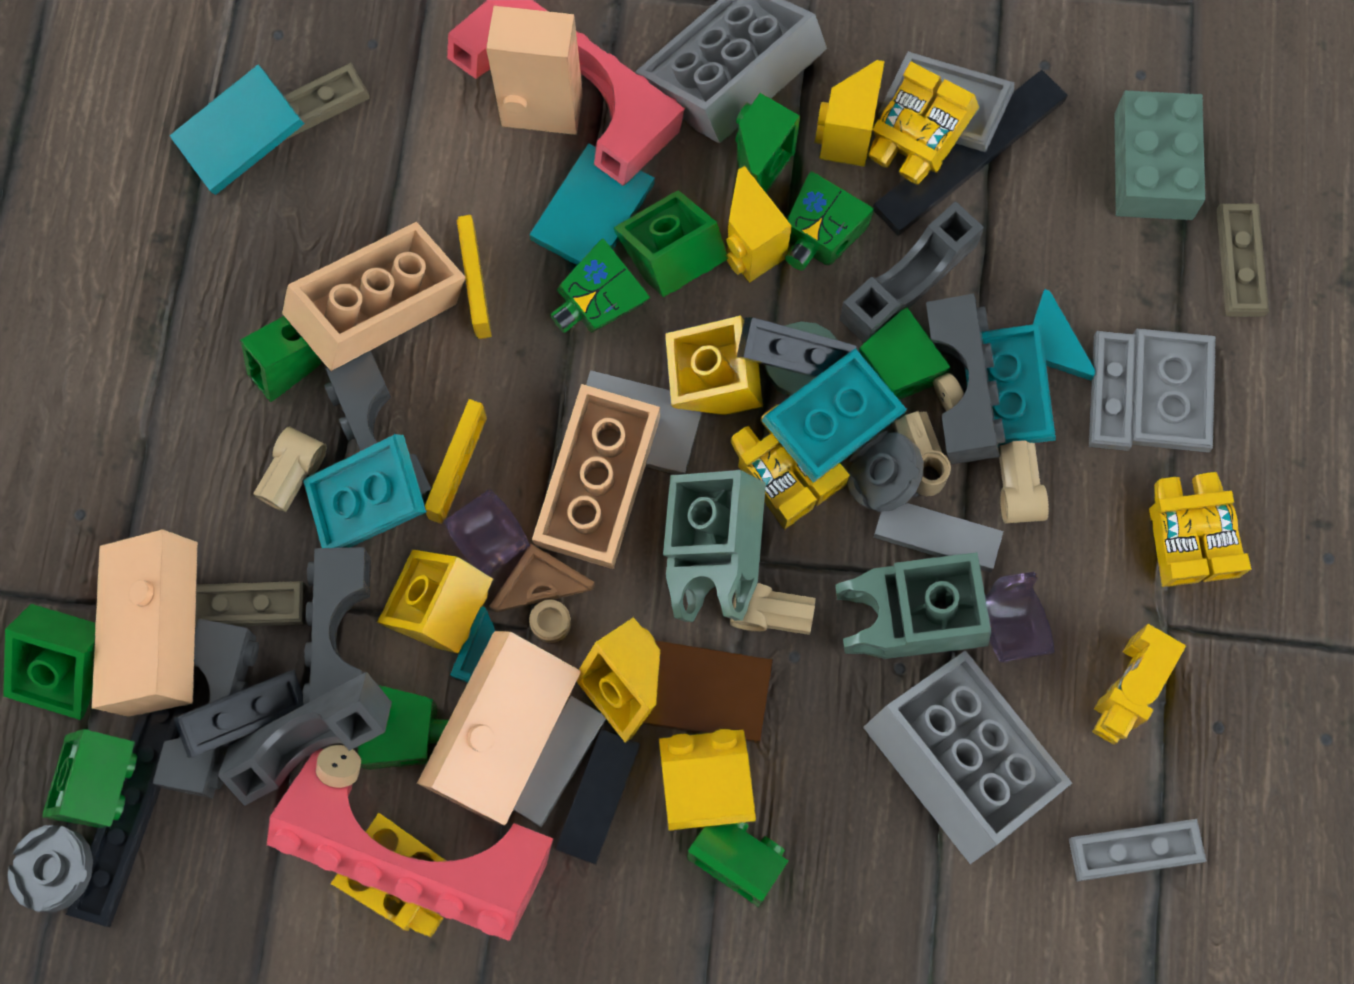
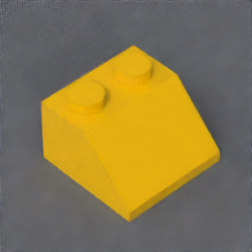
M876 60L832 87L829 103L821 102L815 143L822 144L820 159L865 167L885 61Z
M743 166L737 172L729 216L728 238L726 239L727 262L736 274L742 273L750 283L785 260V256L788 253L791 224L747 168Z
M741 315L665 334L670 396L673 408L727 415L763 407L758 363L737 358L744 319Z
M412 549L377 623L436 649L459 653L462 645L470 635V628L480 607L487 599L488 589L493 578L459 557Z
M634 617L595 642L579 668L581 673L576 681L625 743L632 739L656 705L660 649L656 645L652 634L647 629L641 627Z
M720 729L713 733L697 735L676 734L670 738L659 739L669 831L756 821L749 759L743 730Z

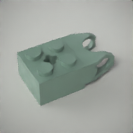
M742 470L670 475L663 555L668 557L666 580L671 596L674 618L684 622H694L699 610L703 606L705 596L716 586L723 617L731 618L734 621L743 620L758 584L765 482ZM684 594H686L688 602V607L686 611L683 605ZM733 594H735V597H736V608H735V609H734L733 603H732V596H733Z
M978 552L894 563V566L873 568L855 579L835 584L837 600L864 603L872 607L878 615L876 622L870 628L861 630L856 635L843 638L845 654H866L882 659L989 646L991 627ZM938 600L945 601V606L948 607L947 609H938L935 607V602Z

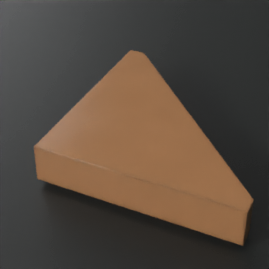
M530 544L489 607L494 612H500L545 600L591 591L595 586V582Z

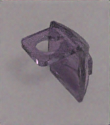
M490 489L444 520L446 528L459 550L475 568L488 576L530 547L528 539L513 513Z
M1036 572L1000 577L996 580L988 595H985L991 627L990 643L1000 663L1054 654L1055 652L1048 618L1038 596L1032 588L1038 580ZM1021 583L1013 587L1012 590H1005V588L1010 585Z

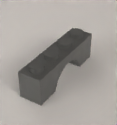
M955 201L927 226L917 243L895 266L879 277L869 278L843 302L840 321L865 343L906 307L909 309L970 254L977 247L984 227Z
M974 293L926 302L933 344L941 354L949 355L960 361L969 372L968 387L964 396L953 408L942 414L946 450L951 464L1000 457L998 444L1005 443V434L1002 418L994 420L992 406L999 405L1000 401L996 380L989 381L987 368L994 367L991 344H983L981 331L989 330L985 306H977Z
M368 351L332 371L326 368L331 382L324 384L333 406L341 404L345 413V417L340 418L339 421L348 441L356 439L360 451L378 443L374 436L375 420L382 406L391 398L371 351ZM409 454L425 505L431 492V487L416 454Z
M364 547L317 548L314 550V561L308 563L307 579L309 586H313V601L307 602L306 622L308 626H312V642H306L305 664L306 667H311L310 683H305L303 689L304 705L364 673L361 669L353 667L342 660L336 642L338 626L345 613L358 602L370 597L371 557Z
M198 619L195 630L194 664L202 670L207 678L210 688V702L247 688L248 683L245 682L248 667L255 664L259 651V643L256 642V636L248 628ZM181 738L164 741L153 784L167 790L213 799L215 790L220 789L224 783L218 775L226 749L235 740L191 758L187 757Z
M365 672L229 745L218 777L245 806L278 789L288 774L302 760L318 749L334 743H343L350 751L384 733L392 702L372 677Z

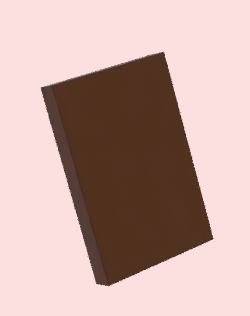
M655 640L656 645L660 649L656 705L642 724L699 734L713 733L720 729L743 730L745 741L760 744L773 659Z

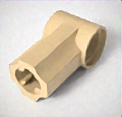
M927 411L907 414L894 421L893 427L895 432L908 437L920 449L924 462L923 467H932L939 473L940 478L937 480H929L923 476L916 491L923 496H934L945 486L951 471L950 461L940 449Z
M290 426L285 428L275 443L273 449L274 459L254 491V496L274 509L287 512L303 484V479L307 475H313L321 466L326 454L327 445Z
M1012 441L1009 444L1001 445L999 448V459L1003 488L1000 494V506L1003 522L1008 524L1046 521L1049 512L1048 496L1045 486L1040 485L1035 443Z
M758 583L743 620L734 621L730 619V625L747 631H765L769 628L810 635L815 598L775 592L771 587ZM734 594V600H733V607H734V609L736 608V597H735V594Z

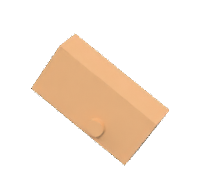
M494 6L486 50L502 127L577 135L583 91L574 14Z
M414 222L288 284L282 314L329 370L332 371L455 306L465 276L418 222Z
M581 384L532 538L537 547L614 569L661 417L660 407Z
M162 529L99 547L92 690L93 709L130 717L193 703L197 576L196 541Z
M494 631L417 784L488 821L505 826L581 671L512 632Z

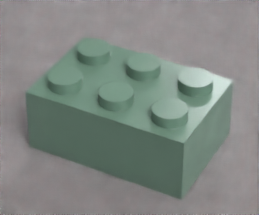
M1124 91L1114 113L1116 216L1193 220L1205 201L1202 94Z

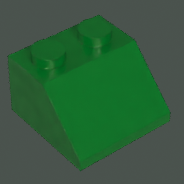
M759 93L752 104L746 103L737 116L736 123L739 125L735 142L738 143L737 162L739 169L745 166L767 194L796 151L800 115Z
M679 190L613 227L644 280L662 297L679 290L683 285L711 271L714 267L728 259L718 223Z
M30 604L5 629L3 697L81 720L85 716L92 698L96 623Z
M87 729L67 734L42 818L98 828L111 827L113 820L117 821L120 818L124 808L125 796L120 795L124 779L131 777L136 765L137 754L132 753L135 742Z
M745 822L706 826L689 848L687 859L759 908L789 861L782 856L785 849L766 836H763L760 841L746 832L749 825Z

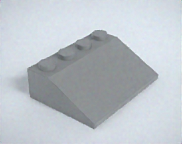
M718 0L636 70L635 73L645 77L651 85L667 96L673 97L678 104L685 108L683 119L696 131L720 144L739 127L736 119L746 103L752 104L759 93L771 99L827 50L815 14L786 0Z
M966 651L886 705L863 727L969 864H972L998 845L1072 784L1070 779Z

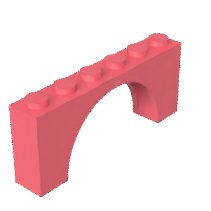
M487 0L448 33L447 59L477 79L490 70L486 48L494 6L539 11L547 10L533 0ZM576 31L580 73L590 80L601 92L611 116L609 127L597 141L594 165L624 186L680 132L685 108L678 104L673 97L667 96L651 85L645 77L636 74L623 65L614 55L606 53L592 43L586 35Z
M320 748L312 753L270 815L267 838L268 846L276 848L284 854H291L316 864L324 870L334 871L354 879L362 885L374 887L397 896L405 902L414 903L437 912L445 918L455 919L480 929L488 935H495L507 941L511 940L546 868L553 838L513 823L506 835L495 845L468 858L455 861L432 862L397 854L373 840L356 821L348 800L352 784L343 788H335L322 783L316 775L317 758L323 749Z

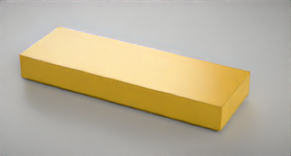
M472 215L459 216L457 227L472 325L478 339L492 337L476 230Z
M468 400L428 496L425 509L426 515L431 521L442 524L449 513L487 420L484 407L480 402Z

